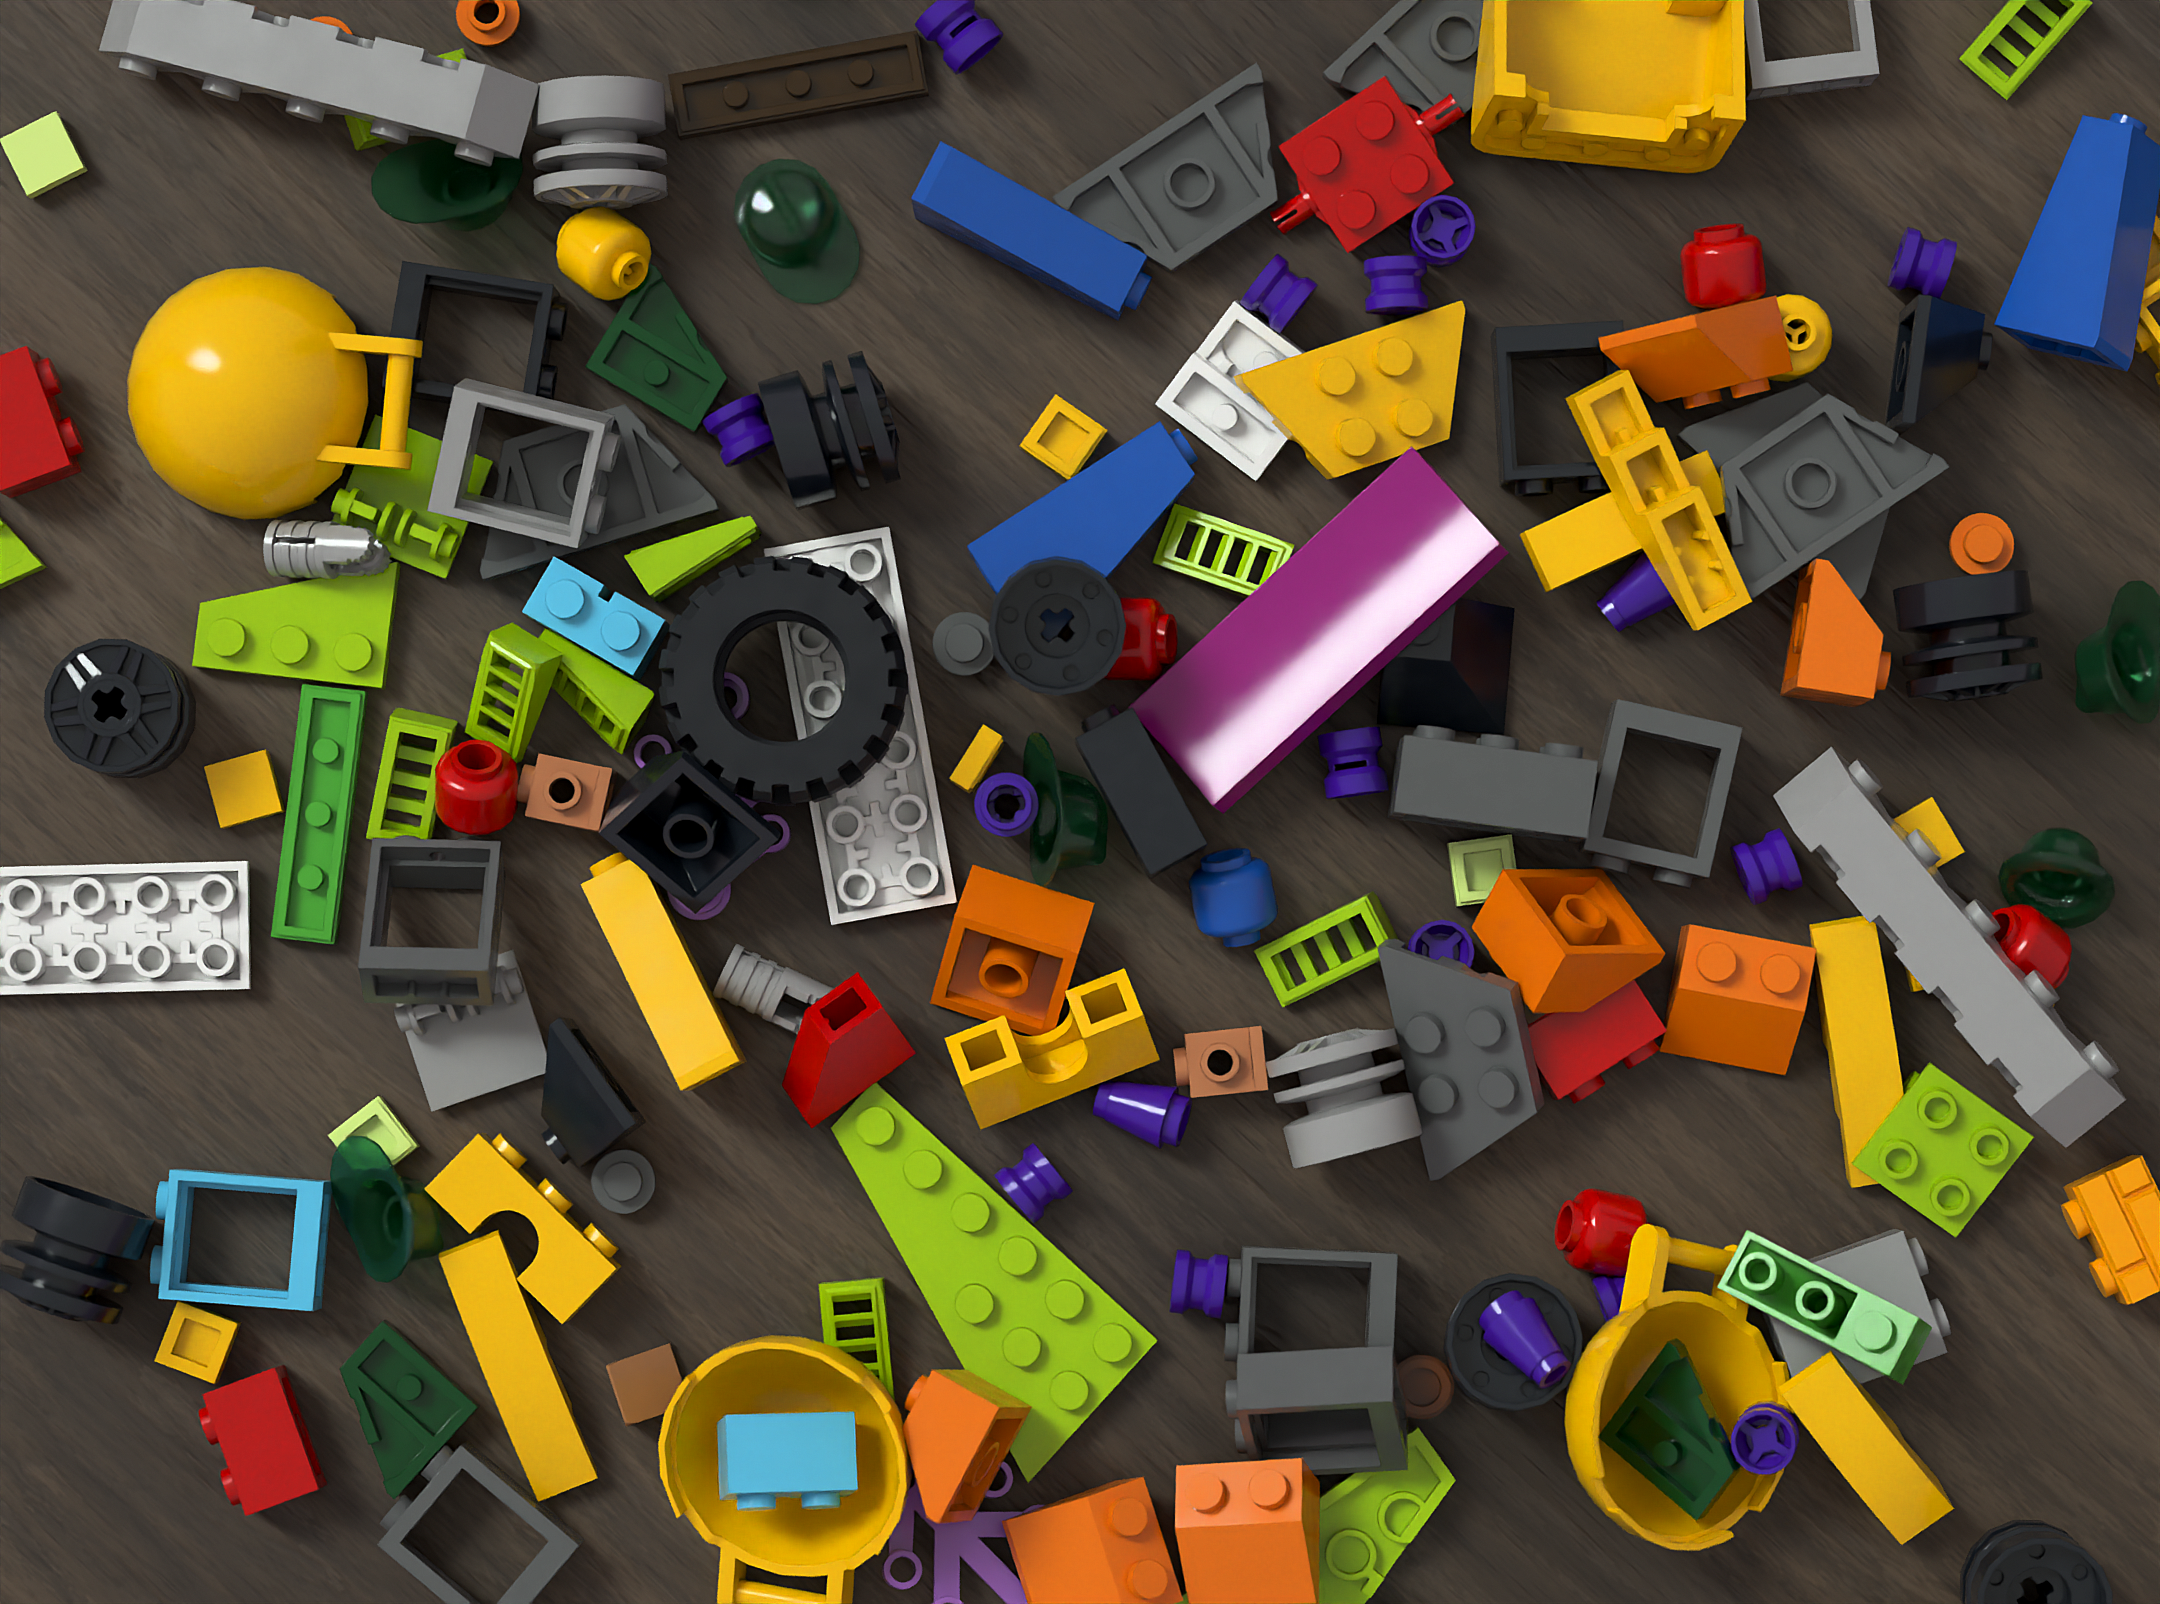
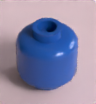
M1246 848L1221 850L1201 858V867L1194 871L1189 879V890L1198 929L1207 936L1222 938L1223 944L1226 947L1244 946L1260 940V930L1274 922L1278 914V905L1269 865L1260 858L1251 857L1250 850Z

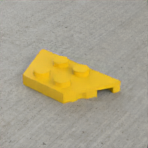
M1463 300L1236 375L1234 379L1236 385L1244 394L1250 393L1274 418L1272 423L1288 440L1297 442L1304 449L1306 459L1327 480L1403 455L1411 446L1418 450L1449 439L1465 306Z

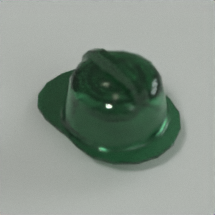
M441 139L412 144L393 151L378 163L371 177L372 196L381 210L397 220L413 224L440 222L450 229L465 232L480 230L496 222L505 212L508 203L512 199L511 193L517 187L523 173L522 153H520L519 159L494 157L492 165L485 166L456 157L454 153L457 145Z
M776 159L761 164L748 174L736 193L734 216L739 232L765 278L779 294L798 303L818 304L837 297L851 284L859 267L860 246L854 228L828 182L816 168L799 160Z
M2128 581L2122 586L2113 601L2107 624L2086 636L2076 647L2074 656L2077 676L2075 705L2081 712H2100L2102 714L2126 713L2128 717L2139 724L2151 723L2158 714L2160 705V596L2152 586L2144 581Z
M1032 732L1026 741L1023 760L1024 778L1034 787L1039 805L1037 816L1030 826V864L1032 876L1036 884L1045 887L1052 881L1056 870L1096 866L1104 862L1107 849L1108 814L1106 803L1098 789L1086 778L1057 770L1049 742L1042 733Z
M353 1135L342 1141L332 1158L330 1171L332 1196L338 1212L356 1245L359 1258L366 1273L377 1282L390 1283L401 1276L407 1264L423 1258L436 1256L443 1250L444 1242L439 1229L437 1201L424 1190L427 1187L425 1183L418 1179L398 1175L381 1146L367 1136Z

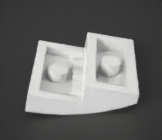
M1235 300L1199 349L1190 356L1155 404L1253 480L1257 481L1289 440L1272 423L1274 418L1250 393L1244 394L1236 385L1234 376L1305 353V351L1283 334H1277L1269 327L1266 321L1254 312H1249L1239 304L1238 300Z

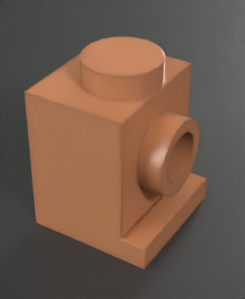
M538 753L536 766L525 764L522 769L517 800L527 804L525 816L528 818L599 833L613 798L618 772L612 768ZM561 779L570 780L575 789L574 796L566 803H557L551 793L553 785Z
M1262 1026L1184 1034L1185 1047L1173 1048L1177 1086L1189 1085L1190 1098L1268 1090ZM1216 1050H1224L1232 1058V1067L1225 1075H1215L1208 1068V1057Z

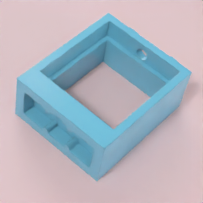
M191 1169L169 1170V1182L160 1181L156 1196V1218L165 1220L163 1246H154L150 1263L151 1284H159L158 1299L304 1311L322 1309L333 1181ZM195 1187L297 1195L288 1290L186 1282Z

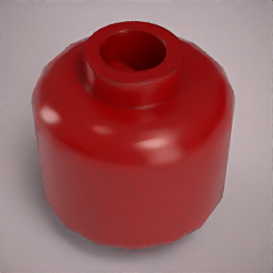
M1734 223L1713 225L1693 231L1694 240L1686 243L1681 249L1680 254L1686 301L1690 305L1711 311L1758 300L1763 297L1766 292L1767 283L1762 243L1757 236L1745 233L1744 224Z
M1120 597L1126 623L1122 652L1103 679H1155L1161 675L1165 665L1173 664L1176 658L1178 630L1173 614H1166L1164 607L1154 598Z
M479 739L462 742L452 747L440 757L435 768V807L437 815L445 825L463 834L487 835L501 830L512 821L518 808V770L516 762L508 752L489 741Z
M2017 904L1995 910L1991 913L2000 925V929L1993 935L2006 956L2026 975L2035 969L2054 989L2060 986L2069 972L2072 955L2071 940L2068 934L2055 922L2030 905Z
M1588 1188L1579 1192L1573 1200H1567L1562 1205L1555 1225V1244L1559 1250L1563 1251L1566 1262L1576 1270L1614 1278L1626 1276L1631 1243L1635 1232L1644 1224H1653L1647 1222L1645 1208L1637 1198L1630 1195Z

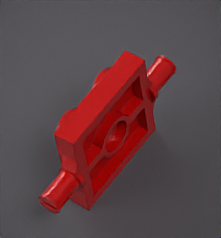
M1386 75L1279 145V149L1296 173L1301 192L1276 210L1270 212L1273 221L1277 222L1295 209L1297 210L1295 215L1277 226L1282 234L1286 235L1288 231L1315 214L1331 227L1345 251L1349 253L1419 207L1429 198L1436 196L1456 183L1438 156L1434 135L1461 117H1465L1463 110L1458 106L1442 118H1437L1439 114L1457 103L1454 96L1449 93L1447 97L1419 114L1403 102Z

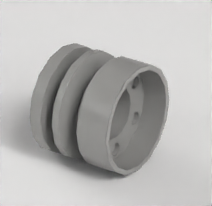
M607 75L577 76L538 83L539 89L532 110V130L537 135L561 140V145L542 149L533 154V165L535 168L551 172V174L542 175L534 179V197L536 200L549 204L570 206L571 208L581 210L597 206L616 210L628 208L634 204L657 201L668 196L666 175L649 171L667 164L665 150L638 143L639 138L652 136L666 129L665 88L663 83L645 78Z
M1395 1028L1388 1030L1350 1029L1298 1043L1296 1047L1279 1058L1265 1062L1269 1078L1297 1071L1301 1086L1274 1093L1276 1103L1306 1102L1308 1115L1283 1127L1293 1168L1345 1157L1423 1134L1413 1094L1403 1092L1382 1093L1380 1082L1404 1070V1060L1400 1059L1375 1066L1371 1051L1399 1043Z

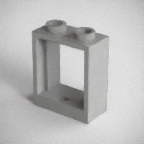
M1744 0L1745 100L1871 85L1880 73L1870 0H1847L1854 51L1765 62L1758 0Z
M465 378L454 386L427 511L578 548L587 539L588 532L598 534L603 521L607 497L597 495L602 470L612 472L619 451L621 436L611 433L615 415ZM485 407L590 432L571 518L467 492Z

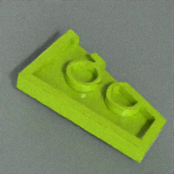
M398 562L389 563V568H386L384 573L380 572L376 576L374 574L370 576L364 574L363 576L339 575L336 579L317 578L201 602L192 666L202 669L385 690L401 564Z

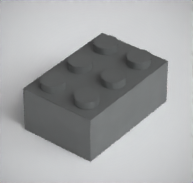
M1421 725L1417 726V730H1413V736L1404 735L1397 742L1387 818L1574 844L1588 838L1598 761L1582 759L1583 747L1545 743V747H1540L1539 753L1518 750L1520 739L1490 734H1481V738H1477L1476 744L1454 742L1455 730Z

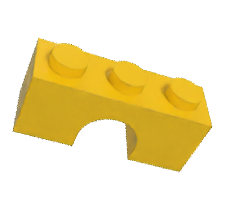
M1125 968L1065 991L1070 1005L1069 1014L1057 1028L1045 1034L1037 1036L1016 1034L1010 1029L1006 1017L1003 1015L945 1038L961 1085L980 1130L1160 1060Z
M478 1133L424 1190L469 1234L477 1233L494 1215L501 1211H515L527 1217L536 1228L539 1247L533 1262L516 1280L561 1324H564L622 1267L612 1257L619 1248L592 1222L584 1230L566 1212L573 1205L571 1200L549 1179L545 1178L538 1185L521 1168L528 1159L508 1138L499 1133L492 1140L486 1133Z

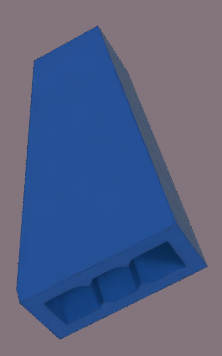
M2112 113L2109 120L2085 115L2081 118L1994 323L1998 328L2029 349L2128 372L2133 360L2160 191V145L2145 135L2147 126L2135 118L2120 113Z
M941 141L911 198L915 219L1117 321L1125 307L1134 311L1137 310L1153 278L1143 272L1147 265L1146 254Z
M1159 421L967 545V551L996 596L1007 578L1030 561L1052 556L1082 560L1103 573L1107 580H1109L1194 482L1195 474L1190 465L1198 461L1197 456L1178 428L1168 434ZM1049 608L1045 610L1041 615L1046 622L1042 635L1048 640L1057 634L1061 636L1069 627V621L1073 616L1072 612L1066 608L1058 614L1052 612Z

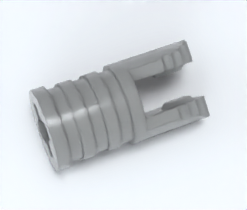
M273 520L269 524L264 537V562L268 573L273 577L288 576L302 578L304 576L306 578L322 577L324 579H336L339 575L363 576L366 574L370 576L374 574L376 576L380 572L384 573V570L389 568L388 564L392 561L390 560L391 553L387 550L388 547L380 540L374 539V534L365 527L361 528L358 526L354 528L353 526L340 525L334 521L322 523L320 521L304 522L302 520H291L288 522L287 520Z
M736 943L712 996L718 999L724 998L730 1004L739 1005L745 1008V1011L752 1014L756 1013L762 1016V1019L798 1035L804 1010L782 1001L784 993L805 1003L814 1004L834 988L789 967L783 968L777 965V962L770 959L768 961L762 958L761 955L755 952L751 953L745 950V947Z

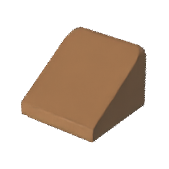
M671 1343L606 1365L626 1427L664 1414L678 1386L683 1381Z

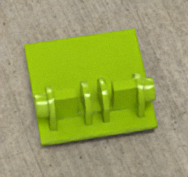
M375 415L362 448L380 450L383 417ZM408 428L405 452L412 453L411 470L355 465L345 490L340 488L334 498L331 512L335 513L332 521L338 522L340 525L353 526L354 528L358 526L361 528L365 527L374 534V539L380 540L388 547L387 550L391 553V558L447 579L470 521L427 511L442 441ZM475 454L467 492L481 495L494 463L493 461Z
M1929 1062L1921 1074L1913 1071L1902 1084L1904 1096L1852 1164L1956 1238L2034 1136Z

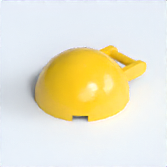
M270 267L226 269L194 280L171 295L149 319L134 348L128 374L129 417L137 443L151 467L177 493L213 513L243 520L277 518L317 503L315 498L340 478L346 464L411 470L412 453L405 452L414 358H422L423 341L358 335L353 321L334 300L336 296L297 273ZM364 353L388 355L380 450L356 448L362 433L369 402L368 374Z
M1644 1224L1637 1229L1632 1239L1619 1314L1606 1322L1589 1341L1574 1369L1565 1405L1564 1422L1568 1451L1578 1480L1590 1498L1605 1515L1627 1533L1671 1550H1701L1724 1543L1734 1537L1733 1532L1727 1530L1737 1523L1748 1510L1761 1512L1772 1496L1784 1469L1773 1474L1759 1475L1746 1470L1741 1465L1740 1471L1707 1515L1696 1521L1599 1438V1434L1667 1342L1676 1338L1685 1345L1730 1443L1736 1422L1740 1415L1751 1405L1758 1402L1773 1401L1784 1405L1794 1414L1793 1409L1784 1399L1778 1388L1790 1380L1787 1362L1775 1361L1761 1331L1746 1321L1749 1304L1717 1288L1738 1245L1731 1244L1724 1249L1669 1237L1667 1230L1663 1227ZM1667 1263L1715 1274L1711 1296L1693 1291H1669L1662 1293Z
M772 1335L736 1343L711 1356L689 1374L678 1386L664 1413L658 1442L660 1476L676 1519L684 1513L706 1542L721 1548L717 1604H852L855 1569L874 1554H879L901 1518L906 1506L911 1483L912 1466L902 1429L904 1424L899 1408L885 1385L861 1361L837 1347L804 1337ZM855 1412L858 1490L848 1497H840V1507L802 1509L801 1498L779 1497L776 1499V1509L738 1511L737 1500H719L717 1422L725 1415ZM747 1564L786 1576L817 1577L828 1575L826 1595L746 1580Z

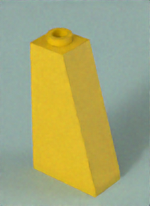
M621 852L615 853L592 865L589 869L594 878L582 883V889L680 1090H692L747 1062L655 880L630 859L628 860Z

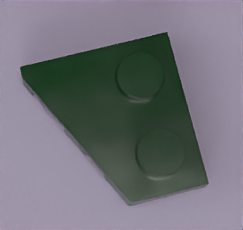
M651 263L648 264V272L644 281L637 288L630 291L585 366L591 373L694 434H697L703 424L702 421L708 416L729 381L657 267Z
M383 1320L339 1368L349 1396L354 1399L359 1412V1422L368 1445L371 1444L385 1480L383 1484L386 1492L393 1499L398 1498L480 1407L473 1398L387 1320Z
M1677 1338L1668 1341L1601 1431L1599 1438L1697 1521L1707 1515L1742 1467L1732 1452L1731 1443L1685 1345Z

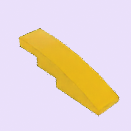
M1618 370L1566 397L1568 406L1591 454L1624 517L1691 628L1698 631L1751 603L1750 595L1701 487L1690 486L1665 428L1654 427L1629 370Z
M1864 916L1809 924L1812 948H1817L1814 970L1822 1037L1828 1051L1835 1112L1840 1119L1846 1177L1851 1188L1879 1184L1852 1164L1904 1096L1876 923H1869Z
M499 1230L439 1253L440 1263L462 1321L537 1501H542L597 1479L596 1465L574 1418L572 1403L548 1351L547 1339L524 1287L516 1280L519 1275Z

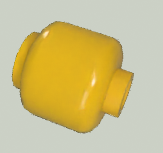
M597 206L573 215L564 223L558 234L556 257L558 267L567 279L593 297L610 301L624 297L644 281L648 272V264L650 263L651 247L649 238L640 227L612 209Z
M1785 294L1777 297L1793 371L1768 377L1770 380L1789 382L1804 377L1825 361L1831 349L1832 327L1828 315L1818 303L1803 295Z

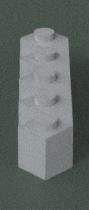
M113 0L99 48L100 52L120 59L119 70L138 77L155 80L157 71L182 72L204 80L201 90L208 94L232 101H239L241 92L267 94L287 101L286 113L313 122L322 123L325 114L350 115L372 123L370 134L378 138L399 144H407L409 135L435 137L457 145L454 153L456 157L485 166H491L494 157L519 159L539 89V84L486 64L462 58L460 63L442 59L429 54L423 48L380 37H375V41L359 38L343 32L340 27L291 15L290 20L260 11L256 6L234 0Z
M1831 746L1773 795L1788 823L1810 852L1816 850L1822 855L1828 866L1836 873L1839 879L1836 882L1837 885L1869 923L1875 922L1894 943L1898 950L1895 952L1896 956L1928 994L1934 993L1953 1014L1957 1021L1954 1026L1987 1065L1993 1064L2016 1089L2017 1093L2013 1097L2028 1115L2061 1145L2067 1148L2126 1100L2112 1078L2119 1071L2118 1066L2096 1041L2085 1046L2065 1027L2053 1007V1004L2060 1000L2050 983L2037 970L2034 969L2026 975L2006 956L1993 935L2000 929V925L1989 910L1977 899L1967 904L1948 887L1935 865L1942 857L1927 836L1917 828L1908 834L1889 816L1876 794L1883 788V785L1873 771L1859 758L1850 764Z

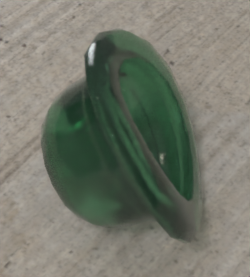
M2052 827L2034 834L2026 841L2021 853H2017L2003 862L1997 876L2000 892L2009 906L2017 904L2033 906L2062 929H2074L2095 921L2110 908L2116 894L2113 877L2101 866L2097 848L2085 835L2065 827Z

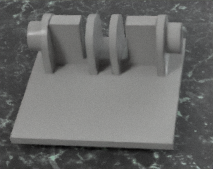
M514 950L498 954L493 1006L396 1003L397 1007L394 1008L395 1017L401 1032L406 1033L431 1112L545 1074L547 1050Z

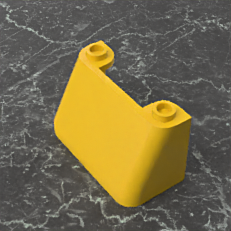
M1744 0L1483 1L1471 113V144L1482 152L1495 155L1675 173H1696L1711 169L1720 162L1746 121Z

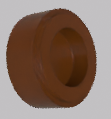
M1414 1354L1402 1359L1397 1364L1409 1417L1415 1419L1433 1418L1448 1407L1454 1393V1382L1449 1369L1443 1362L1431 1355Z

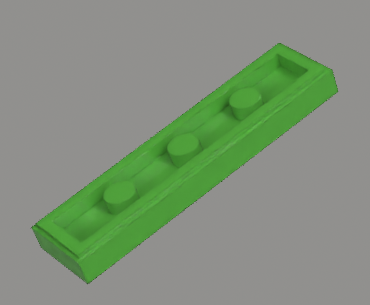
M302 684L271 937L333 945L338 943L368 692Z

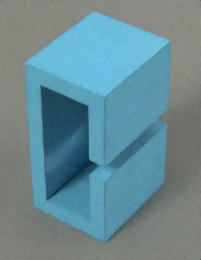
M554 556L522 612L533 621L554 631L575 645L640 681L668 633L670 624L665 619L616 591L610 601L607 602L606 599L611 591L604 584Z
M855 1412L725 1415L717 1422L719 1500H737L738 1511L776 1509V1499L779 1497L801 1498L802 1509L837 1508L841 1506L840 1497H848L858 1490Z

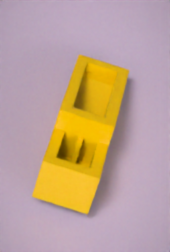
M1703 451L1680 461L1690 486L1701 487L1714 518L1724 514L1721 479L1708 451ZM1612 492L1520 534L1545 592H1549L1644 551Z
M1829 1351L1778 1387L1784 1399L1830 1460L1901 1545L1954 1509L1937 1476L1907 1444L1893 1420L1832 1351Z

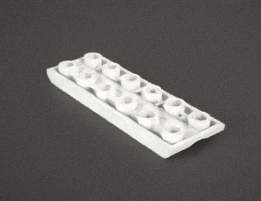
M889 526L764 549L765 557L774 556L775 559H792V556L810 558L814 563L826 567L831 565L847 573L849 578L860 586L863 585L877 599L885 613L888 614L900 638L905 654L908 674V695H906L904 705L905 715L900 730L896 731L889 745V751L881 762H876L864 774L865 778L853 787H846L832 794L833 797L816 803L809 801L831 925L957 903ZM780 621L777 622L797 737L798 740H801L820 731L836 714L845 690L844 666L837 649L822 633L802 623Z
M249 861L0 867V995L251 989Z

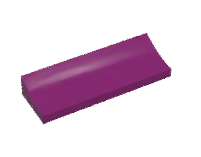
M1411 446L1136 699L1128 709L1133 707L1140 722L1171 755L1208 801L1224 814L1509 552L1438 471Z

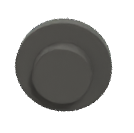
M959 612L946 617L938 625L933 636V652L938 663L946 671L958 676H971L983 671L994 658L988 630L989 623L981 616L970 612Z
M623 1149L612 1151L598 1161L592 1173L591 1185L595 1198L604 1208L615 1213L627 1214L643 1208L650 1201L656 1187V1176L651 1163L643 1155L632 1150Z

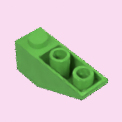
M1746 1230L1717 1288L1902 1385L1932 1329L1921 1318Z

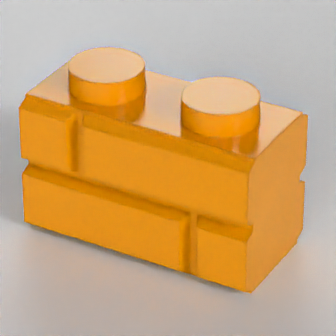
M2127 1156L2064 1186L2063 1188L2070 1201L2061 1205L2063 1215L2069 1228L2078 1240L2085 1236L2088 1238L2097 1257L2096 1260L2089 1263V1269L2102 1295L2105 1298L2115 1295L2118 1303L2129 1305L2159 1292L2160 1192L2143 1156Z

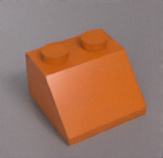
M1776 295L1598 338L1601 351L1621 370H1629L1634 382L1656 403L1682 397L1685 409L1722 401L1720 388L1730 386L1733 398L1771 390L1768 377L1793 371Z
M1815 559L1799 571L1780 696L1856 708L1874 699L1877 689L1885 690L1890 670L1891 653L1881 651L1883 633L1829 560Z
M972 865L953 919L930 1004L984 1021H990L1005 1015L1010 1029L1031 1036L1042 1035L1052 1031L1057 1026L1066 997L1065 991L1069 988L1095 903Z
M1503 869L1472 925V929L1489 951L1491 958L1500 966L1508 979L1518 982L1522 1001L1533 1013L1584 1012L1659 964L1665 955L1664 950L1602 869Z
M1691 924L1681 926L1663 1024L1667 1031L1661 1035L1660 1050L1658 1052L1786 1075L1806 1010L1817 948Z
M932 1370L929 1377L922 1375L908 1394L904 1408L910 1413L902 1426L927 1518L937 1524L972 1521L1032 1406L968 1370Z
M1303 1458L1176 1466L1175 1531L1189 1604H1319L1320 1481Z
M1144 1476L1115 1480L1001 1521L1028 1604H1175L1183 1601Z

